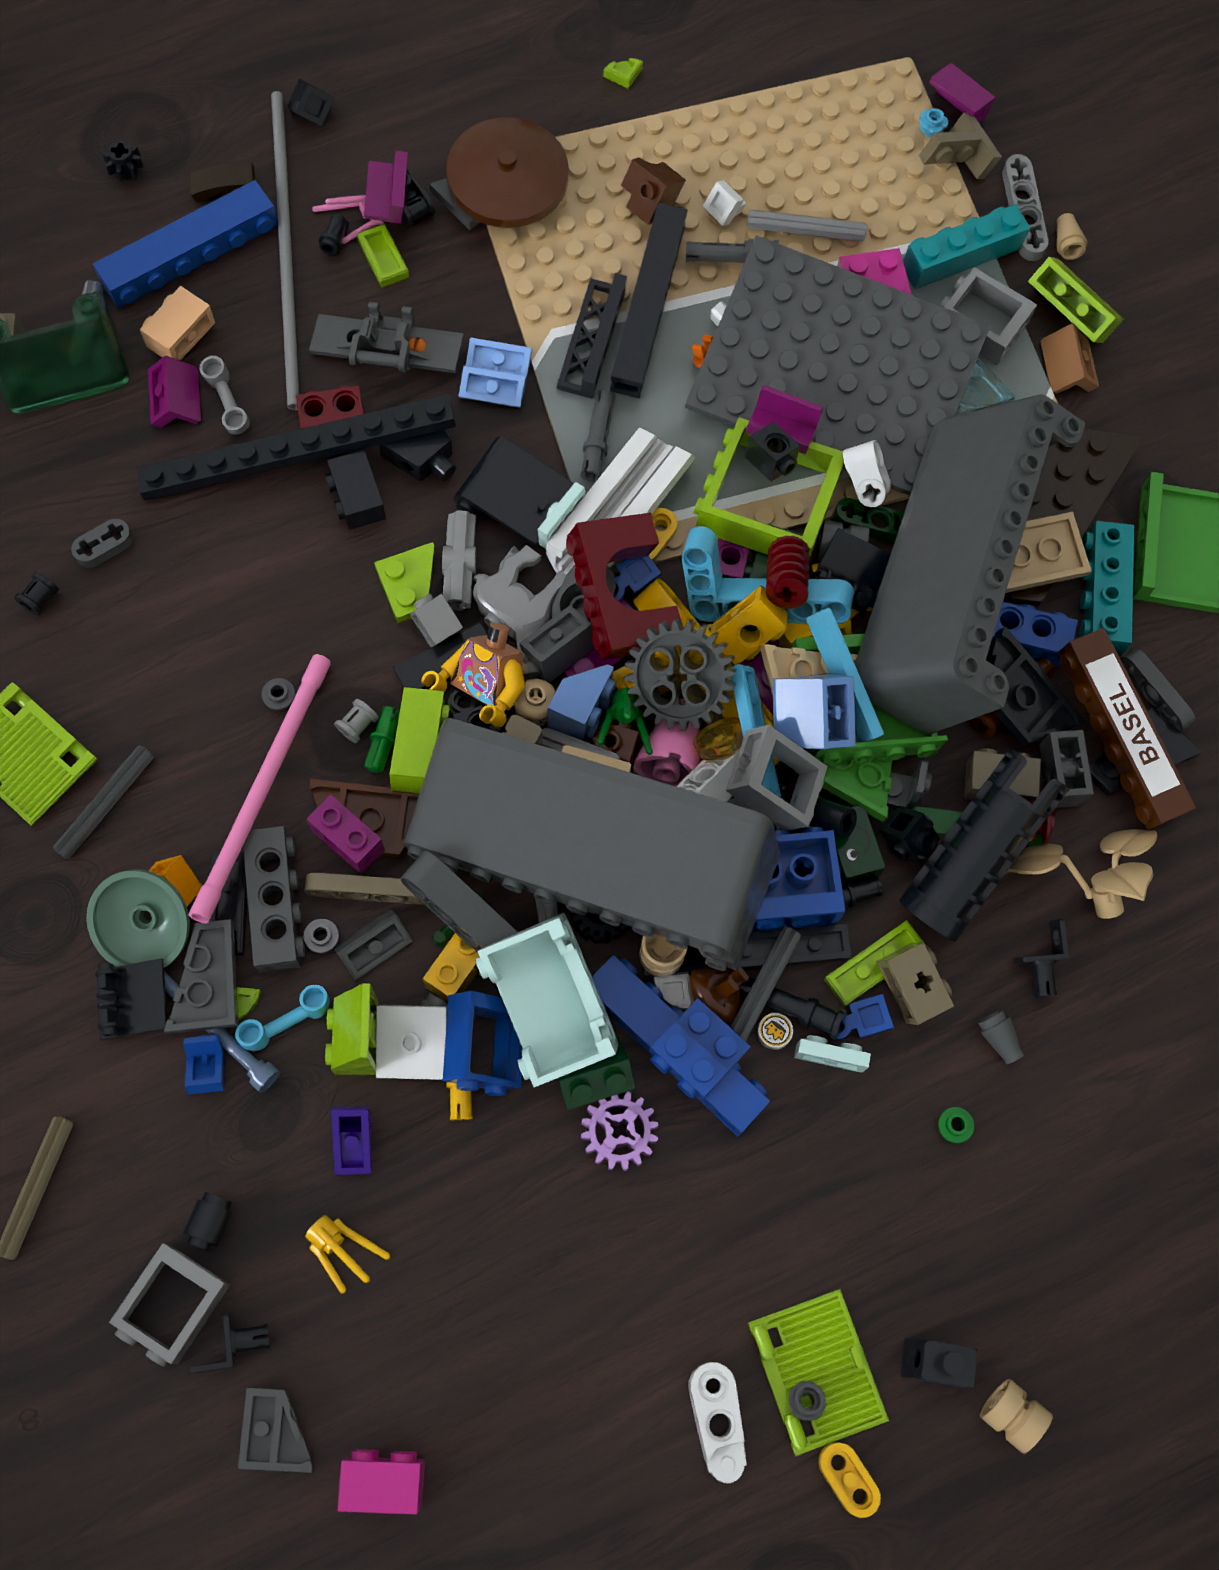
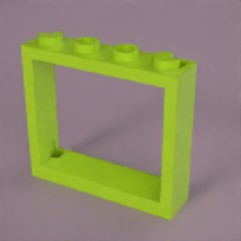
M739 417L734 429H727L722 445L726 447L725 451L719 450L713 465V469L716 470L715 474L709 473L703 488V492L706 493L705 498L699 497L693 512L698 515L696 527H707L719 539L767 555L770 545L776 539L786 535L796 536L807 543L810 558L843 470V451L811 441L806 455L798 452L796 459L798 465L826 474L803 536H799L714 507L739 445L747 447L751 434L746 433L749 420Z

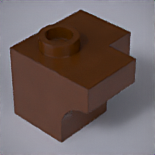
M640 157L632 159L621 183V186L632 194L626 208L647 225L653 223L658 202L674 206L686 179L664 162L653 164Z

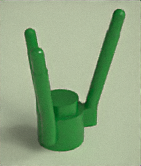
M629 687L616 691L612 697V706L606 709V717L600 730L597 744L601 746L604 743L613 719L624 724L635 720L645 751L648 755H651L653 750L643 720V711L639 709V706L635 707L633 705L638 699V695L628 694Z

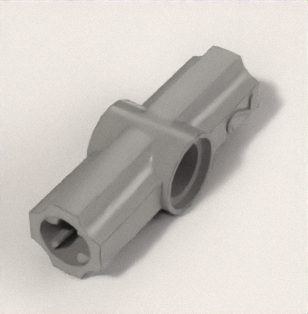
M455 511L448 514L447 541L446 545L443 546L442 553L443 596L452 611H463L471 608L472 579L476 575L477 549L475 547L476 515L470 514L468 511Z

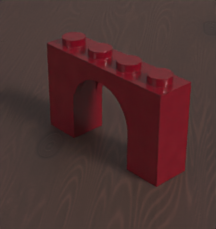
M651 512L578 522L567 535V551L574 559L576 566L575 580L577 585L582 588L584 613L587 618H590L593 628L592 642L594 648L599 650L601 660L630 656V649L633 647L641 648L636 641L641 635L649 639L647 630L650 627H654L659 632V624L662 621H666L670 629L676 618H679L681 621L677 606L645 611L625 607L612 596L606 583L607 564L617 560L649 556L659 544Z

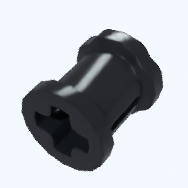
M35 572L31 576L33 580L21 594L17 593L14 599L23 608L39 616L42 613L41 607L52 594L58 592L59 588L47 577Z

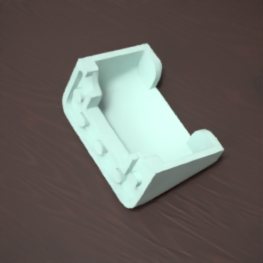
M564 913L478 951L480 957L476 959V964L483 979L489 977L492 983L496 982L523 1048L522 1058L518 1060L520 1071L525 1080L531 1079L534 1087L616 1055L618 1041L571 925Z

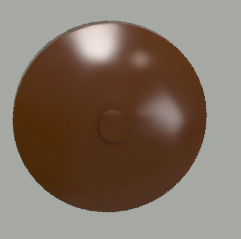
M513 117L493 118L470 127L455 141L447 159V182L454 201L467 215L487 225L515 228L533 224L553 212L566 193L568 185V160L562 145L548 130L525 119Z

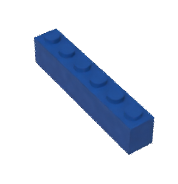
M254 180L93 263V267L101 285L118 309L126 304L135 302L139 297L153 290L162 288L166 283L179 276L189 274L193 269L202 264L214 261L223 253L242 246L246 241L269 232L278 225L275 208L257 181Z
M613 955L592 976L607 1014L649 1053L650 1047L684 1012L676 1006L670 1008L661 1000L663 994L655 985L650 982L645 985L636 976L638 971L629 961L624 958L618 960ZM738 1063L735 1064L703 1101L698 1099L737 1137L770 1102L766 1097L768 1094L767 1090L755 1079L748 1081L739 1072L741 1066Z

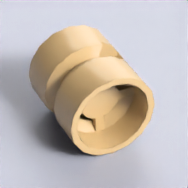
M656 934L653 937L643 936L639 952L640 962L644 969L654 976H670L677 972L683 964L687 948L682 949L673 946L666 941L667 938Z
M1007 1379L997 1387L981 1410L980 1418L995 1431H1006L1005 1439L1021 1453L1025 1454L1043 1437L1051 1424L1053 1415L1036 1400L1028 1402L1026 1400L1027 1393L1011 1379Z

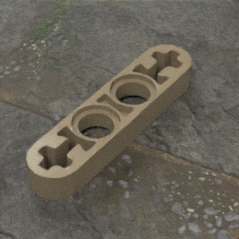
M329 873L306 874L304 893L310 896L424 905L398 878Z

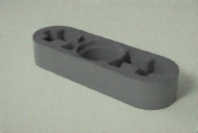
M1133 649L1120 658L1133 685L1151 707L1153 706L1180 732L1194 724L1195 715L1192 709L1144 652L1139 649Z

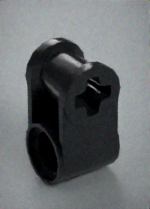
M407 168L404 209L401 221L407 228L413 226V222L421 217L434 215L435 207L428 193L422 189Z

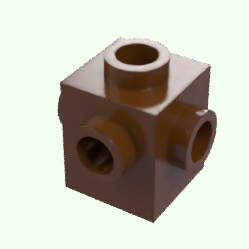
M614 719L604 743L600 746L597 744V739L603 722H601L600 728L593 735L592 744L618 754L620 760L629 762L631 767H634L635 758L643 747L640 733L632 730L633 724L620 723Z

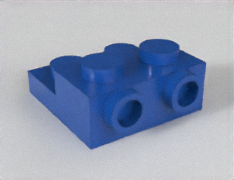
M697 998L676 1022L674 1021L650 1047L649 1053L653 1056L650 1060L656 1068L664 1074L670 1071L679 1080L677 1086L685 1095L691 1099H694L696 1096L703 1101L751 1046Z

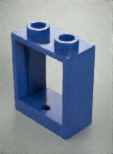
M475 991L449 995L442 1081L457 1084V1089L462 1091H478V1088L485 1089V1095L506 1096L507 1090L521 1088L522 1073L518 1060L522 1058L523 1048L503 999ZM474 1015L496 1020L492 1076L470 1072Z

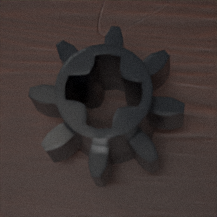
M126 140L110 143L108 152L103 153L108 174L113 175L116 173L120 181L135 178L138 168H143L138 146L130 147Z

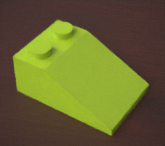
M361 984L335 997L334 1008H328L327 1029L333 1030L332 1044H326L325 1063L326 1065H331V1070L335 1075H376L377 1006L380 1004L371 984Z

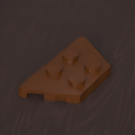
M310 779L309 784L317 807L331 794L382 839L385 851L380 856L401 858L406 851L404 841L419 794L391 791V787Z

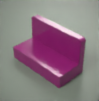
M953 63L948 64L933 75L929 82L935 87V91L962 113L967 112L970 116L975 117L979 124L986 119L996 98Z
M395 150L393 164L377 161L368 162L364 217L366 219L401 224L404 209L408 152Z
M165 355L148 369L151 425L163 428L175 418L197 424L201 421L198 368Z
M763 385L746 433L752 435L774 421L800 445L799 453L806 455L823 407Z

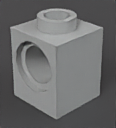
M428 594L414 603L417 609L410 616L430 647L435 646L463 628L442 594L436 598Z

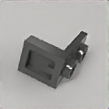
M921 760L912 776L891 772V790L888 792L887 799L889 809L896 810L899 805L913 809L916 803L921 804L923 795L928 793L932 780V774L927 773L929 762Z

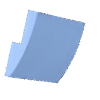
M470 338L458 397L521 408L532 348Z

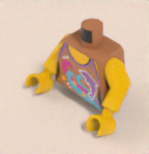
M490 623L487 635L468 638L441 666L442 671L439 673L435 671L426 672L421 682L426 687H430L435 682L430 690L445 692L447 688L446 679L450 677L451 685L486 704L479 714L481 721L486 724H492L495 727H502L507 720L504 711L510 710L512 706H515V701L525 688L522 672L523 655L521 651L506 644L509 633L508 626L500 623Z

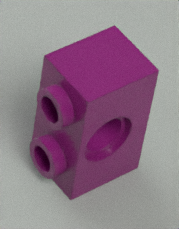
M331 794L306 819L311 831L361 875L385 851L382 839Z

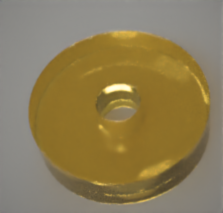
M728 717L715 721L703 728L693 740V745L699 757L703 760H716L737 751L744 739L740 719Z

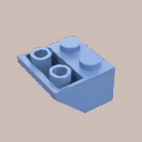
M607 664L562 679L548 706V728L587 742L588 738L592 739L595 731L600 728L601 721L599 719L602 710L606 711L612 705L613 691L617 683L616 680H613L614 667Z
M833 673L772 679L774 728L803 749L856 746L854 676Z

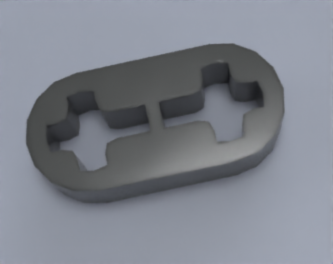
M111 519L74 540L71 552L80 566L94 568L130 547L133 542V535L125 521ZM117 531L122 537L116 540L111 533ZM89 547L93 554L87 556L83 549Z

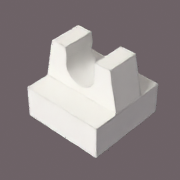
M724 180L715 183L703 207L722 226L729 225L733 218L742 212L746 202Z

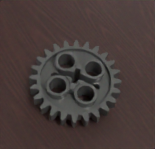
M676 618L670 629L667 622L662 621L659 624V632L654 627H650L647 630L649 639L641 635L636 640L641 648L633 647L630 649L629 653L636 660H629L625 663L627 668L634 670L624 677L626 681L634 682V686L627 692L628 694H638L639 698L633 704L635 707L643 704L647 707L643 714L644 717L649 716L652 712L656 714L655 725L666 719L669 730L673 728L676 722H679L681 730L685 731L688 728L689 721H691L697 729L702 725V718L708 723L712 722L714 719L712 711L717 714L723 712L724 707L720 702L729 703L732 696L725 690H733L736 687V683L728 680V678L734 676L737 673V669L727 667V664L734 659V655H723L722 652L728 646L727 642L719 645L715 643L718 632L713 633L709 637L705 635L706 624H703L698 630H694L693 619H690L685 627H682L680 619ZM676 645H680L681 647L680 661L678 657V652L676 650ZM689 650L699 651L704 658L703 664L693 663L689 659ZM662 651L666 653L670 660L669 665H660L656 661L655 652ZM679 666L681 674H687L682 684L681 677L674 674ZM692 684L702 685L706 690V697L699 698L692 693ZM665 685L669 687L672 691V699L661 697L658 692V686ZM681 688L685 704L680 703Z

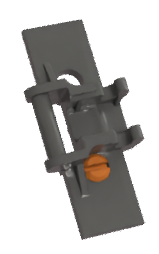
M376 302L368 303L369 317H365L363 320L324 314L318 315L309 348L310 354L349 359L350 365L366 363L395 367L401 372L411 371L412 367L456 373L464 333L414 327L415 320L412 307H402V319L383 316L380 305Z

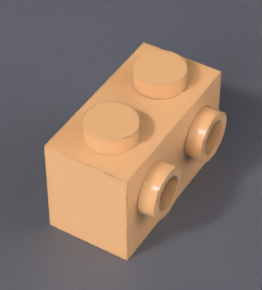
M180 286L173 294L165 298L163 305L153 316H149L144 321L140 332L147 348L162 358L166 355L181 361L215 324V320L209 304Z

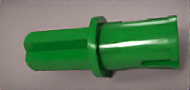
M382 707L376 731L370 735L372 743L364 764L365 768L370 772H383L390 749L395 744L394 737L397 731L400 710L397 709L395 714H392L393 707Z

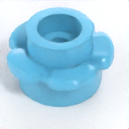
M926 109L920 114V130L927 137H932L935 133H942L943 129L948 125V118L944 117L943 111L939 109Z

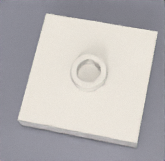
M378 1005L376 1022V1078L442 1080L448 1006Z

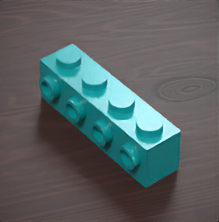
M1017 204L1007 208L999 207L990 214L980 218L972 217L962 225L954 228L946 227L936 235L928 238L920 237L912 241L903 259L906 275L914 289L921 288L1021 249L1031 228Z
M1096 521L1090 531L1084 533L1082 540L1091 572L1088 576L1081 577L1082 580H1085V590H1083L1080 599V608L1084 609V619L1080 624L1079 637L1105 628L1117 654L1122 655L1132 643L1134 525Z

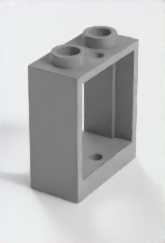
M974 267L967 277L962 275L953 288V296L951 298L946 296L940 306L960 313L956 309L969 291L1011 315L1012 319L999 336L990 330L988 331L980 351L981 355L999 364L1030 322L1037 304Z
M765 725L746 731L726 791L753 810L770 818L775 825L783 830L789 831L809 826L814 816V808L819 792L823 787V780L828 766L772 726ZM771 754L799 773L790 804L761 785Z
M162 1243L109 1323L118 1328L115 1335L131 1346L139 1342L149 1350L145 1355L155 1363L163 1367L167 1362L179 1364L230 1287V1284L173 1246ZM165 1264L208 1291L171 1348L128 1320Z

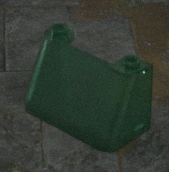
M101 290L83 294L74 301L72 306L74 320L11 335L6 322L0 319V394L9 410L15 413H25L123 387L128 382L130 377L120 335Z

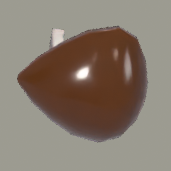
M741 966L737 968V971H730L728 969L721 971L712 967H701L693 970L688 982L691 1002L693 1004L698 998L726 1024L733 1023L740 1010V984L745 982L749 976Z

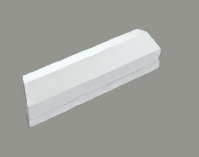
M639 427L547 542L546 556L556 574L562 571L567 575L575 565L573 556H570L567 551L566 539L576 523L650 512L652 515L696 457L677 446L674 448L669 444H665L657 439L658 437ZM615 561L607 564V566L611 567Z

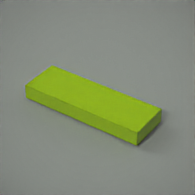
M906 920L827 975L823 980L842 1006L846 1007L885 979L876 961L911 943H923V940Z

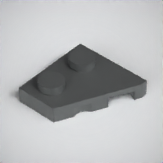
M246 1388L238 1469L314 1472V1464L287 1390Z

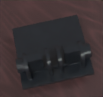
M838 528L812 579H840L849 582L854 589L851 608L865 615L868 607H874L877 598L875 594L882 583L891 554Z
M162 958L113 967V964L110 963L99 965V970L95 972V977H97L98 987L96 997L98 998L100 1040L165 1029L167 1013Z

